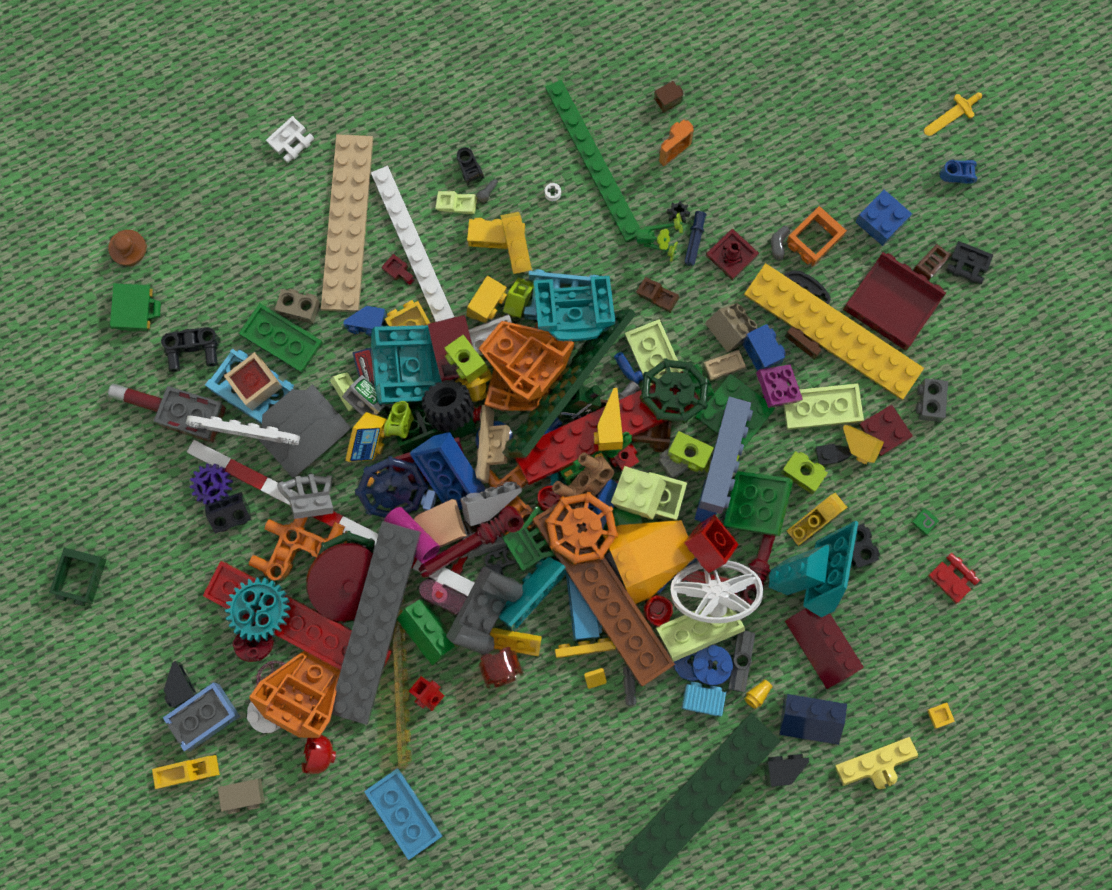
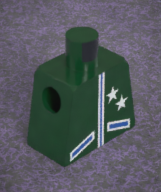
M581 385L560 415L577 420L601 409V388L597 385H593L591 388Z

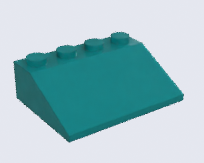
M857 521L815 542L814 549L829 545L826 580L824 584L806 589L803 606L820 617L836 610L847 589L858 528Z
M550 557L546 560L544 558L541 559L535 566L537 570L533 574L528 573L522 580L524 584L522 585L523 593L521 598L516 602L507 601L498 619L511 631H515L566 575V567Z

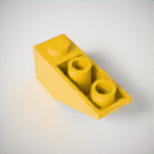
M834 493L790 527L787 532L799 546L848 507Z

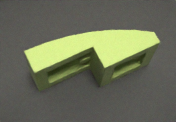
M438 191L435 209L445 212L475 214L477 196L475 194H457L455 191Z

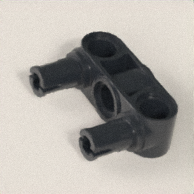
M210 327L185 329L163 335L161 344L168 358L169 372L180 371L179 355L183 352L189 353L204 350L206 365L208 367L217 366L216 350L220 340L217 333ZM208 335H213L210 341H206ZM176 340L173 346L168 347L169 342Z

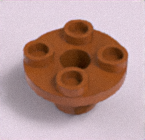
M122 230L111 238L108 251L111 258L117 264L134 266L143 259L147 244L138 232Z

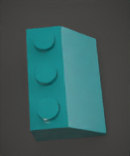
M829 545L789 557L772 568L769 574V588L789 595L824 584Z

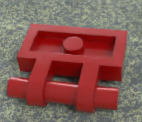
M951 552L946 557L951 564L947 566L944 562H941L928 577L957 604L971 590L966 583L970 581L975 586L980 579L975 576L976 573L972 569L969 570L962 563L963 560L960 557H956ZM955 568L964 575L962 579L953 572Z

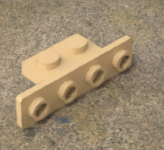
M483 405L482 412L480 413L481 426L478 433L479 448L477 449L478 461L475 474L477 479L483 483H488L490 465L507 464L508 458L502 452L509 441L510 427L508 425L493 426L494 410Z

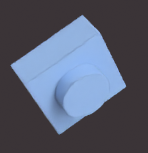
M428 490L427 495H423L421 505H423L424 511L434 508L437 498L435 491Z

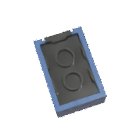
M213 682L164 716L163 719L166 724H169L168 727L178 743L182 744L180 745L182 749L190 752L238 719L240 715L220 684Z

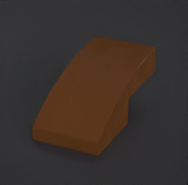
M647 277L644 278L636 291V294L671 313L680 298L679 294L663 288L660 283Z

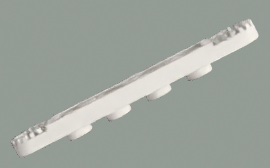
M187 416L186 424L189 426L206 428L211 431L288 444L289 442L290 445H298L300 440L298 435L281 432L277 428L270 426L264 429L259 428V425L248 423V426L241 425V422L236 420L224 422L221 418L211 416L210 419Z

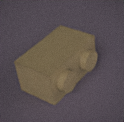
M261 779L217 787L221 812L227 811L228 815L239 813L240 808L247 807L248 810L260 808L259 804L265 803Z

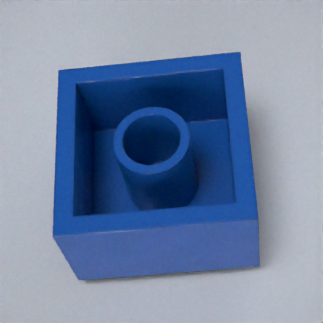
M883 190L859 214L856 223L884 246L908 222L912 213L886 190Z
M766 324L746 334L742 345L757 371L781 366L786 353L783 346L778 345L776 334L772 328H769Z

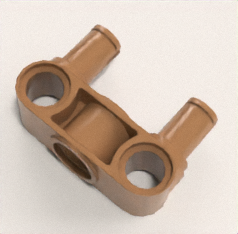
M582 453L578 458V462L585 466L584 470L577 475L569 486L557 481L554 483L552 490L554 493L564 497L585 494L587 492H591V495L595 497L613 477L614 471L604 457L598 456L593 458L586 453ZM585 502L570 505L573 509L583 508Z

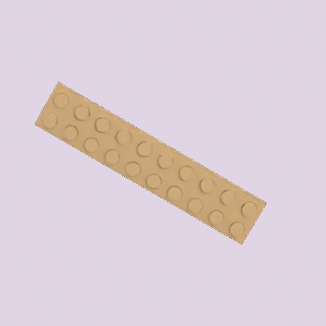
M336 135L321 301L322 311H359L373 136Z

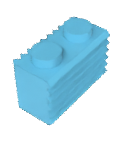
M691 682L690 685L687 684L685 686L681 709L722 716L726 692H722L721 687L710 686V689L703 688V684L698 682Z

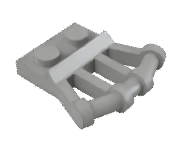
M308 474L307 477L295 476L294 479L277 483L279 492L290 502L294 519L333 513V506L329 495L332 487V475L324 477ZM316 483L325 484L323 492L318 493ZM309 484L312 494H304L302 485ZM296 486L298 495L294 496L289 489Z

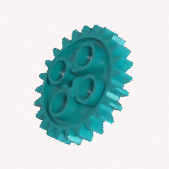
M256 577L255 583L248 579V585L241 582L242 588L240 590L234 588L236 595L229 594L233 600L226 602L230 606L229 609L225 610L227 614H230V616L226 617V620L231 622L229 627L234 629L236 635L240 634L242 639H245L247 636V640L250 642L254 637L257 642H260L261 637L267 641L269 634L275 637L274 631L281 632L280 624L286 625L287 623L283 619L290 617L285 612L291 609L290 606L285 605L290 602L288 598H284L287 593L281 591L282 587L280 585L275 586L276 583L273 580L268 584L266 578L263 579L262 583L258 577ZM255 594L254 600L252 602H247V598L250 595ZM274 598L273 604L266 606L267 600ZM249 613V619L242 621L243 615ZM269 617L268 623L261 625V620Z

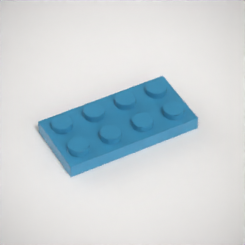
M399 768L364 791L408 860L443 836Z

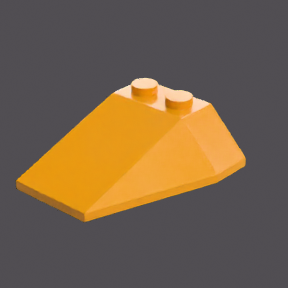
M682 520L616 526V531L619 533L618 538H615L609 547L625 589L635 604L651 598L696 558L684 543L688 538V534Z

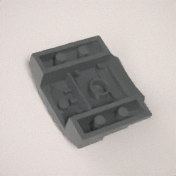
M312 384L306 390H290L262 414L261 428L266 429L267 426L277 428L281 432L300 436L299 444L290 445L289 442L286 444L283 442L258 440L293 478L331 447L351 427Z

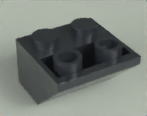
M803 754L788 755L786 760H783V756L768 757V761L763 762L766 786L792 785L809 763V757L803 758Z

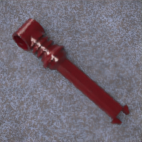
M513 506L503 508L498 519L495 517V521L490 520V524L488 522L480 523L481 526L477 529L476 533L421 564L418 570L422 572L426 569L421 576L423 578L429 577V575L434 574L482 544L488 545L491 543L493 545L497 536L500 538L502 533L505 535V531H519L524 524L520 513Z
M763 534L757 556L747 566L758 575L763 587L765 585L763 582H766L764 577H767L771 572L768 560L776 537ZM755 584L749 585L746 589L740 591L739 597L749 605H752L756 599L757 589ZM749 590L755 593L754 600L748 598L747 593Z

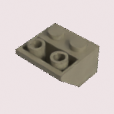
M738 302L719 309L705 322L706 326L727 352L737 349L743 344L747 333L758 329L755 321L750 319L745 309Z

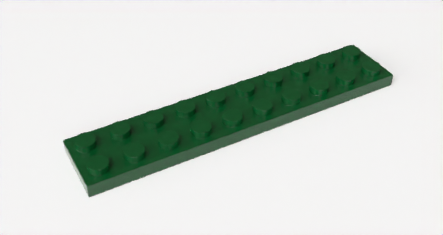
M632 309L614 311L615 324L606 327L597 338L587 340L583 344V349L572 358L573 362L562 371V376L559 380L551 385L549 393L540 399L538 407L529 413L528 420L517 429V434L514 438L506 443V448L502 453L507 458H526L636 315Z
M750 713L622 851L614 862L645 890L781 740L757 717Z

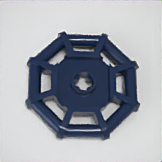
M388 456L387 459L370 467L366 466L363 469L364 473L358 488L355 489V495L359 497L367 515L385 518L396 506L405 502L408 505L402 508L407 513L414 510L417 511L420 508L419 504L425 490L428 489V483L425 482L415 462L410 463ZM393 466L403 468L405 470H400V472L396 471V469H393ZM388 467V469H386V470H384V471H382V472H380V473H378V474L376 473V472H378V471H380V470H382V469ZM413 474L416 482H411L408 476ZM370 477L374 478L373 485L371 484V486L366 487ZM392 485L393 487L396 486L393 491H388V486ZM417 489L414 499L412 500L410 498L411 491ZM366 494H372L375 500L370 503ZM379 505H382L384 508H390V511L379 509L377 507Z

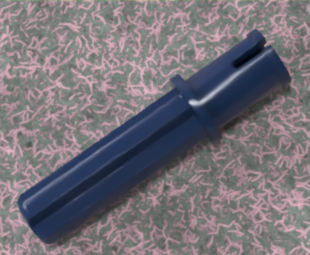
M702 211L695 212L693 226L690 227L691 234L684 263L688 266L695 265L701 235L704 233L703 227L707 214Z

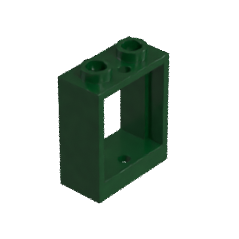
M64 548L49 593L54 594L55 599L67 601V598L73 599V603L77 605L93 604L107 559ZM72 559L95 564L85 597L62 591Z

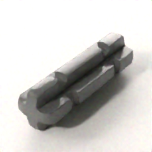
M625 666L623 668L625 694L627 695L625 702L628 706L636 705V696H634L636 694L635 677H633L628 666Z

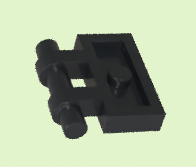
M958 241L950 259L957 262L956 266L948 264L946 271L953 273L952 275L955 277L961 276L966 278L968 282L982 284L984 277L979 276L978 273L979 271L983 273L988 271L993 254ZM963 265L973 268L972 272L962 269Z

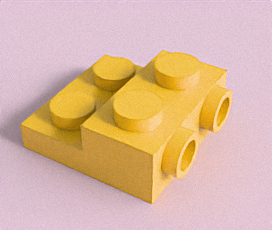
M413 300L403 305L404 309L400 311L394 309L387 313V318H385L388 326H419L430 323L419 301L414 303Z

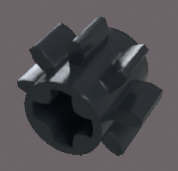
M681 201L676 204L672 202V209H667V214L670 215L669 221H674L677 218V211H680L681 220L685 224V217H690V212L686 211L688 204L684 205Z

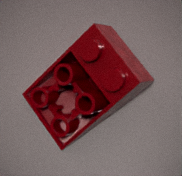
M465 315L428 324L442 382L443 380L459 378L456 372L458 368L455 364L451 366L445 358L447 355L445 347L462 335L472 345ZM463 358L460 362L465 363L469 358Z

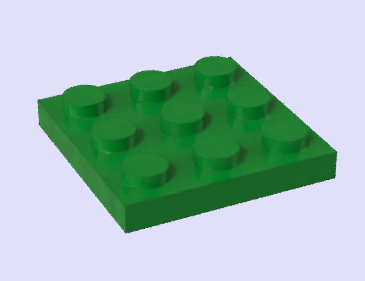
M730 373L717 389L715 395L708 400L707 409L700 411L695 418L718 435L728 397L751 402L750 410H753L750 421H746L745 427L749 428L746 438H742L741 441L745 448L776 408H768L764 398Z
M737 471L723 524L725 528L780 537L793 480L785 477Z

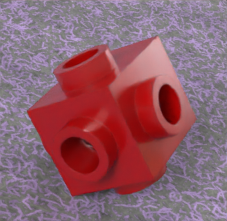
M632 444L619 451L615 457H609L614 468L618 467L621 472H623L624 466L630 468L639 462L635 455L637 451ZM622 452L625 454L624 459L621 458Z
M422 676L408 691L416 698L414 702L422 709L427 707L431 711L434 710L445 696L439 691L441 687L435 681L431 680L429 682Z

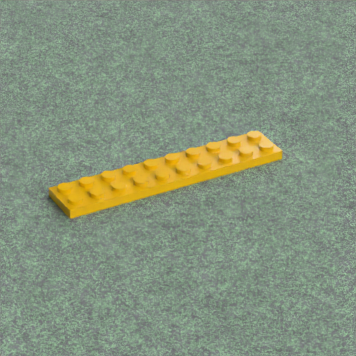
M766 263L744 294V296L789 326L800 329L807 338L814 340L819 346L901 400L904 399L924 367Z

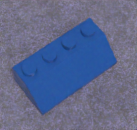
M450 432L435 435L410 452L411 457L442 504L454 499L457 501L459 510H462L461 498L466 497L470 493L485 491L486 488L476 478L475 471Z

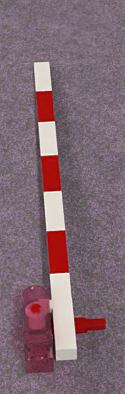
M193 440L187 450L188 454L212 466L215 463L219 465V468L221 466L225 467V472L230 473L231 476L291 506L290 502L279 492L278 482ZM289 489L294 496L298 495L297 492ZM334 511L332 514L311 516L330 527H333L334 522L344 525L346 527L343 533L350 531L353 534L368 539L372 538L375 540L376 545L377 533ZM468 556L459 558L451 571L444 567L429 575L431 579L424 580L419 587V592L423 599L457 617L474 585V582L460 576ZM414 557L411 568L420 572L418 568L422 563Z

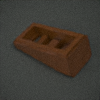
M936 244L916 265L913 271L924 275L930 281L951 257V254ZM934 252L940 255L943 259L941 260L936 255H934ZM931 257L934 261H936V262L938 263V265H937L936 263H934L932 260H930L929 258ZM925 263H927L931 268H933V270L927 267Z

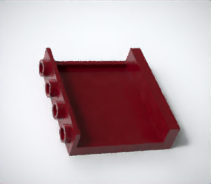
M882 252L843 310L907 351L946 295V292L943 291L941 286L929 282L924 275L912 271L910 266L898 262L893 255Z

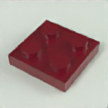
M892 404L859 424L863 432L884 442L878 454L879 456L884 455L913 437Z

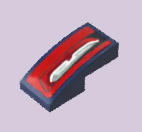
M371 347L352 352L359 377L363 375L374 385Z

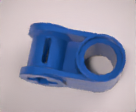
M949 160L941 169L940 178L945 182L975 183L977 181V176H975L977 162L973 160Z

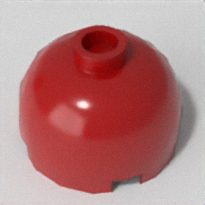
M321 735L319 738H307L303 753L305 754L306 763L302 762V772L306 774H319L328 769L330 763H334L336 751H333V745L326 736Z

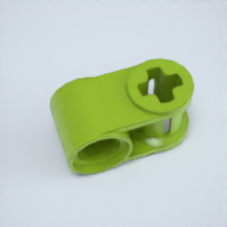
M396 402L392 406L390 415L384 425L385 436L391 437L395 435L401 438L408 436L414 417L407 402Z

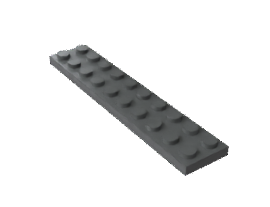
M385 521L381 523L336 686L337 692L332 715L366 725L369 723L421 535L420 531Z

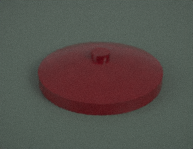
M343 543L326 549L313 561L306 578V591L310 602L320 614L336 621L355 619L373 552L358 544Z

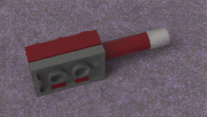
M114 383L108 390L110 398L157 412L154 422L160 427L211 443L214 442L217 431L189 426L186 424L187 416L208 419L214 416L222 419L226 407L221 402L167 386L163 398Z

